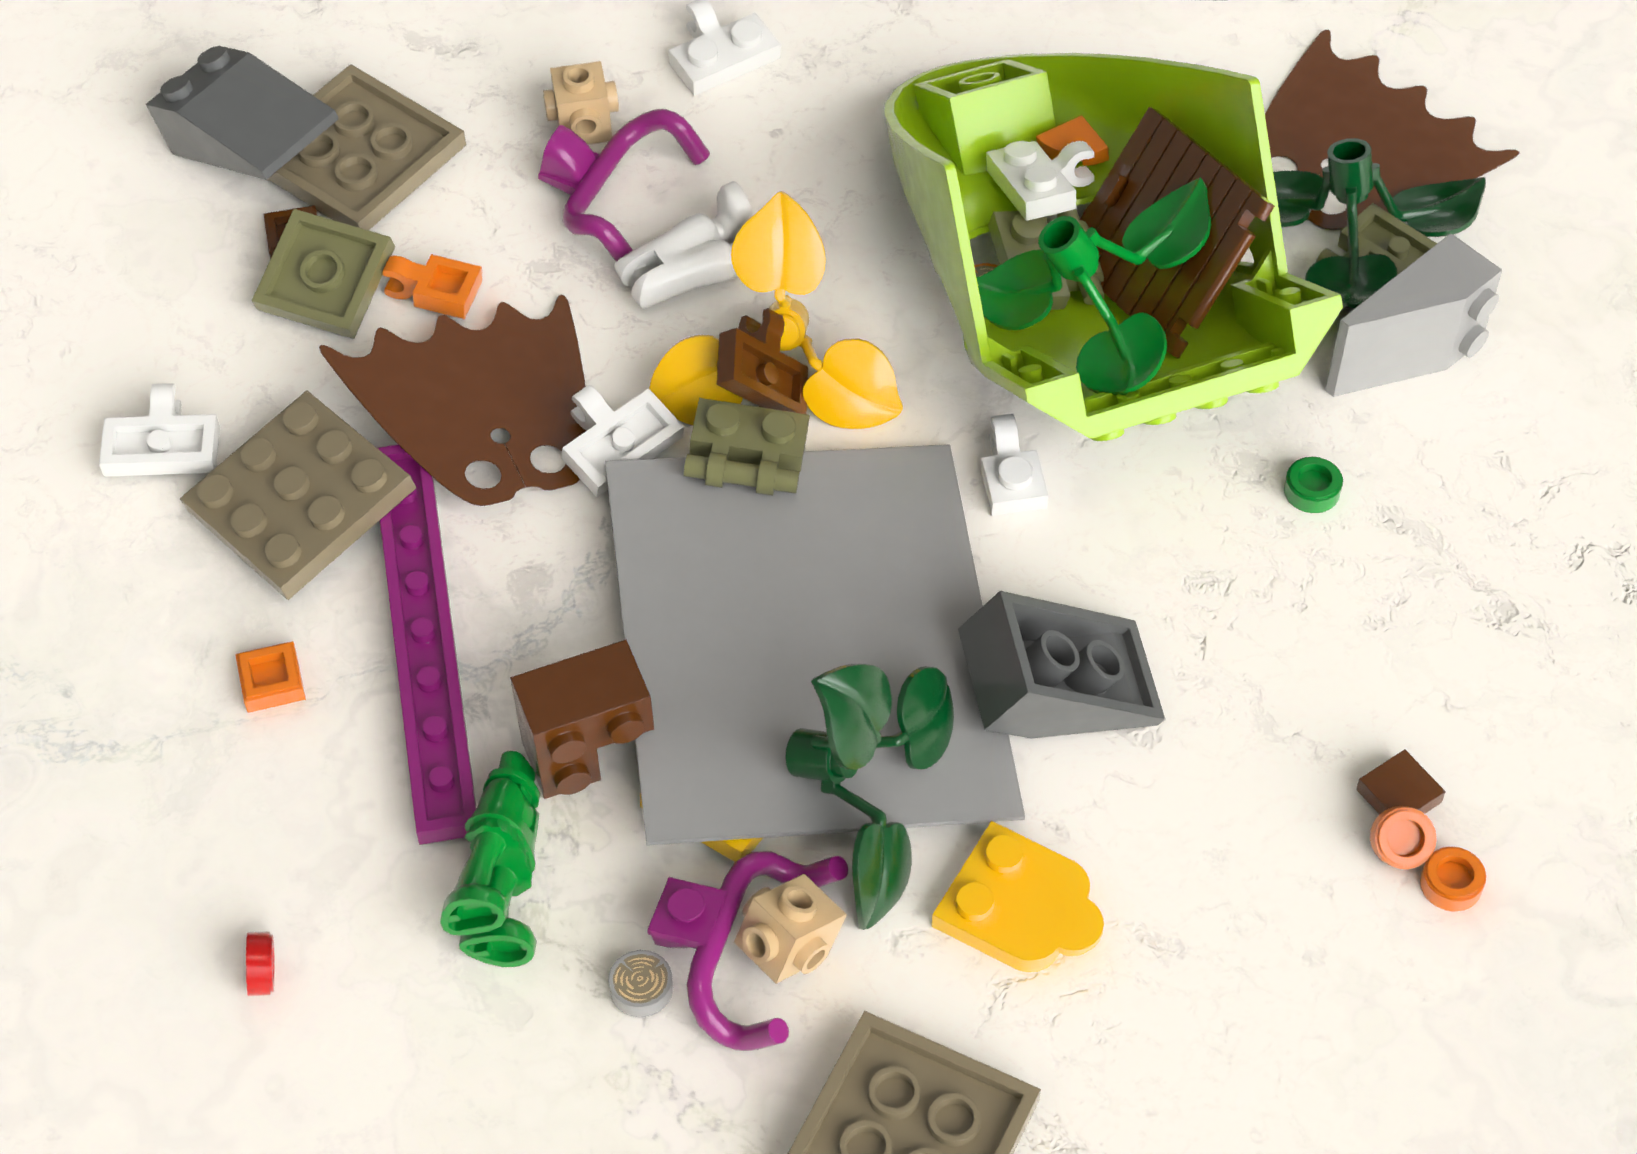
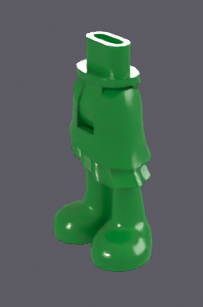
M506 751L501 755L499 768L493 769L489 773L476 811L465 823V830L467 832L465 839L470 842L472 853L461 872L454 890L445 899L440 921L444 931L451 935H461L459 948L462 952L483 963L499 967H517L527 964L535 954L537 943L528 925L509 918L511 897H517L532 887V873L535 870L534 850L539 822V812L535 808L538 807L540 800V791L534 783L536 772L526 758L516 751Z

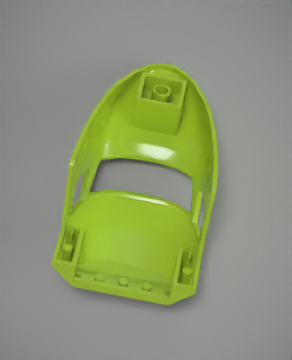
M1094 53L1017 54L967 60L928 70L908 79L895 88L885 102L884 116L894 165L928 249L934 270L941 278L962 330L964 347L971 364L989 380L1091 440H1113L1121 437L1124 434L1125 428L1142 423L1146 425L1165 424L1176 419L1177 412L1194 407L1197 409L1217 408L1225 405L1228 402V397L1243 392L1256 394L1275 390L1279 387V381L1300 375L1343 308L1341 294L1288 273L1259 79L1255 76L1198 64L1148 57ZM1150 106L1160 111L1171 122L1176 124L1275 205L1266 221L1256 216L1252 220L1248 229L1256 235L1249 247L1254 263L1239 262L1198 329L1187 324L1180 336L1189 344L1180 358H1176L1166 351L1165 359L1157 374L1150 382L1137 391L1129 392L1127 395H1113L1112 393L1104 392L1097 394L1090 391L1082 383L1076 370V360L1083 345L1094 335L1109 330L1095 305L1085 304L1081 291H1069L1070 298L1065 309L1051 310L1043 320L1033 326L1015 331L995 326L983 315L969 240L990 232L988 223L993 212L1018 211L987 172L986 152L1005 148L1012 142L1036 141L1037 135L1082 115L1109 147L1108 161L1087 166L1094 175V182L1084 187L1073 186L1076 190V206L1090 203ZM1080 161L1075 168L1082 166V161ZM1104 293V301L1117 320L1118 325L1130 317Z

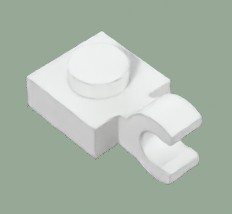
M1013 413L991 416L993 433L989 434L994 456L982 457L981 473L991 515L996 516L1047 508L1049 495L1037 450L1020 452L1018 430Z

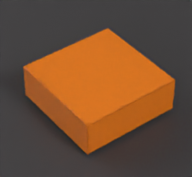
M294 641L235 654L247 713L306 700Z

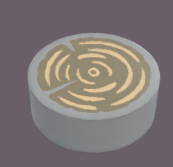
M636 950L626 953L613 964L610 970L609 987L611 998L619 1010L630 1016L647 1017L658 1013L669 1003L673 993L672 972L669 964L663 957L651 951Z

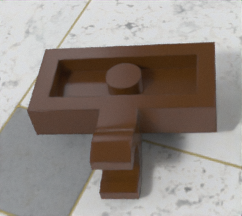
M767 308L763 310L762 325L760 322L745 315L741 317L738 328L719 333L718 386L762 408L806 414L807 403L803 397V388L808 380V366L780 352L781 337L785 327L782 315Z

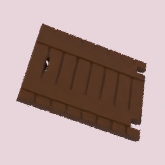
M1149 106L1081 220L1087 223L1088 228H1095L1101 237L1124 247L1122 239L1126 229L1145 209L1169 193L1198 178H1201L1206 184L1211 217L1210 235L1202 249L1186 262L1172 268L1159 269L1154 267L1147 258L1142 264L1134 265L1097 247L1099 251L1098 261L1104 274V281L1101 282L1103 292L1129 316L1137 313H1147L1154 317L1166 334L1167 352L1176 358H1180L1189 344L1180 336L1187 324L1195 329L1199 328L1256 237L1248 229L1252 220L1256 216L1266 221L1275 205L1176 124L1171 122L1160 111Z

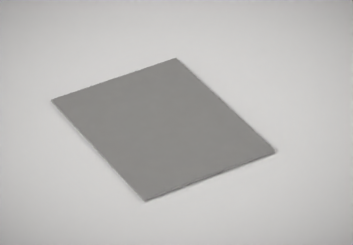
M950 444L805 451L799 474L797 493L774 490L773 496L756 493V487L724 483L723 487L719 488L705 485V479L684 476L686 457L605 461L624 640L627 639L650 693L654 720V730L645 732L635 739L646 845L859 831L862 825L866 823H872L866 814L833 794L822 793L820 780L795 777L790 774L786 766V747L794 731L799 728L826 731L823 708L811 680L829 670L848 664L874 665L879 667L888 678L892 695V708L887 723L880 730L881 736H891L901 731L897 721V701L902 684L910 673L923 666L936 667L947 677V684L949 685L953 700L954 722L948 747L943 756L933 766L919 770L910 768L906 763L904 744L899 747L876 748L871 761L866 766L858 769L852 778H846L842 781L841 786L882 810L886 814L887 823L899 822L905 828L1025 819L1009 734L984 730L958 628L983 605Z

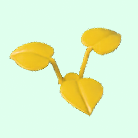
M783 191L777 192L738 231L731 250L734 271L740 280L753 291L769 292L774 290L776 301L769 309L782 315L785 322L780 351H789L797 346L801 347L810 366L817 370L808 378L803 388L804 400L815 416L832 426L846 429H865L884 424L897 417L903 409L894 370L886 355L869 341L859 338L843 339L835 342L827 349L822 362L813 349L812 339L805 334L809 325V314L806 307L798 300L785 295V291L792 294L805 295L815 290L825 271L826 256L819 232L807 212L787 193ZM690 336L672 346L659 362L650 382L649 389L679 421L692 426L694 425L699 398L741 404L743 400L742 397L717 385L719 339L714 336Z

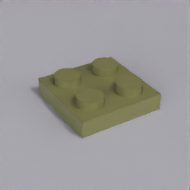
M293 209L251 301L259 311L354 339L382 278V271L395 249V245L389 236Z

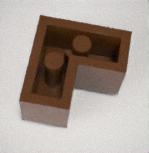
M627 639L510 677L522 744L529 762L536 772V780L544 799L559 794H575L584 790L589 784L600 781L601 774L597 748L612 743H628L637 739L643 733L654 730L651 696Z

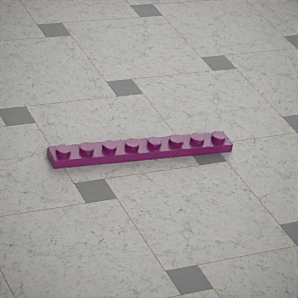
M399 445L378 447L381 452L411 476L416 486L414 491L380 520L416 834L419 845L465 838L467 833L465 823L473 815L477 807L434 478Z

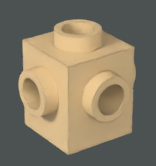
M601 61L550 68L552 89L543 91L547 121L557 120L558 127L563 125L571 129L587 144L608 142L612 138L610 113L619 112L615 81L605 82Z
M803 874L773 889L765 887L757 891L743 908L742 914L745 918L734 943L777 984L800 971L803 974L814 971L827 958L847 914Z

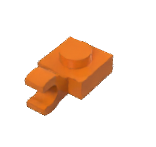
M433 254L430 255L426 265L412 262L401 256H390L382 271L383 276L390 278L384 289L386 295L401 300L408 299L413 295L414 307L461 319L466 318L483 281L481 266Z

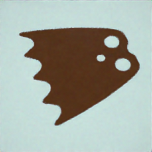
M1329 30L1322 31L1306 50L1275 95L1265 114L1271 158L1279 156L1289 158L1296 164L1297 171L1312 172L1323 177L1321 163L1323 160L1328 159V148L1339 140L1349 138L1361 139L1370 144L1372 164L1378 163L1380 165V176L1391 197H1394L1403 190L1417 186L1478 178L1516 158L1519 154V151L1515 149L1489 151L1477 147L1473 142L1476 118L1442 119L1431 115L1425 106L1427 88L1425 86L1419 85L1403 89L1387 87L1379 78L1380 59L1377 55L1350 60L1338 58L1332 52L1331 32ZM1374 185L1368 198L1357 204V216L1372 203L1387 211ZM1347 208L1339 214H1327L1320 210H1311L1307 220L1324 229H1344L1347 226Z
M561 294L558 296L551 313L542 319H530L508 303L501 302L497 307L492 323L487 328L481 330L465 328L450 317L440 315L436 321L434 334L425 342H409L380 327L376 330L371 352L364 357H350L341 354L329 346H319L320 353L385 432L437 482L462 500L473 505L488 506L511 500L520 489L538 487L551 491L571 486L580 480L566 463L556 473H545L536 469L530 459L533 450L540 446H552L562 452L564 446L587 431L571 415V410L577 407L572 400V396L585 388L586 385L576 330L569 302L565 295ZM502 428L509 432L510 439L505 444L497 443L491 438V432ZM475 461L491 462L500 470V482L492 488L482 489L475 487L466 479V468Z

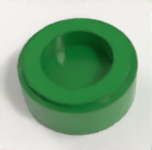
M1304 457L1295 461L1289 467L1284 484V493L1289 503L1295 508L1307 513H1323L1332 509L1338 503L1343 486V476L1338 467L1327 459Z

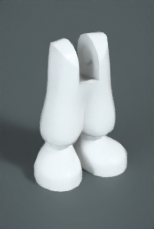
M735 181L721 186L717 194V215L715 218L710 219L702 213L690 216L661 236L634 249L614 264V269L623 284L632 287L631 295L641 308L656 305L691 289L718 284L737 276L731 260L732 245L743 224L753 216L746 194Z

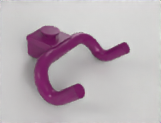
M655 109L632 119L614 134L600 154L592 151L580 136L563 125H560L554 131L545 147L538 179L571 195L563 209L562 223L564 227L574 235H590L597 238L616 262L633 251V249L612 223L600 216L584 213L631 146L654 131L665 130L672 134L694 165L701 164L710 155V151L684 117L674 111Z
M772 851L751 852L734 862L726 874L720 889L668 877L648 926V935H651L655 945L667 948L690 947L696 949L690 964L686 984L689 1007L699 1027L715 1042L734 1050L753 1051L782 1044L789 1036L788 1025L783 1019L774 1018L752 1025H741L727 1019L719 1011L713 998L712 981L714 972L751 881L758 876H768L784 884L805 874L818 887H822L846 878L849 869L843 857L833 856L809 865H802Z

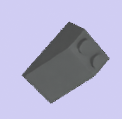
M223 46L212 47L201 53L194 66L181 76L174 77L165 82L160 88V93L145 104L173 155L264 180L271 177L339 119L334 109L250 52Z
M999 591L958 628L984 730L1033 739L1158 726L1165 720L1135 620Z

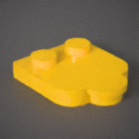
M991 821L932 914V927L1014 969L1023 972H1037L1049 967L1056 960L1059 953L1066 956H1078L1094 948L1102 937L1104 919L1098 906L1089 900L1090 880L1081 865Z

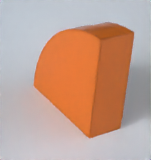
M1082 115L1036 136V142L1051 160L1055 159L1066 145L1075 141H1085L1094 151V157L1082 160V166L1096 165L1109 160V147Z

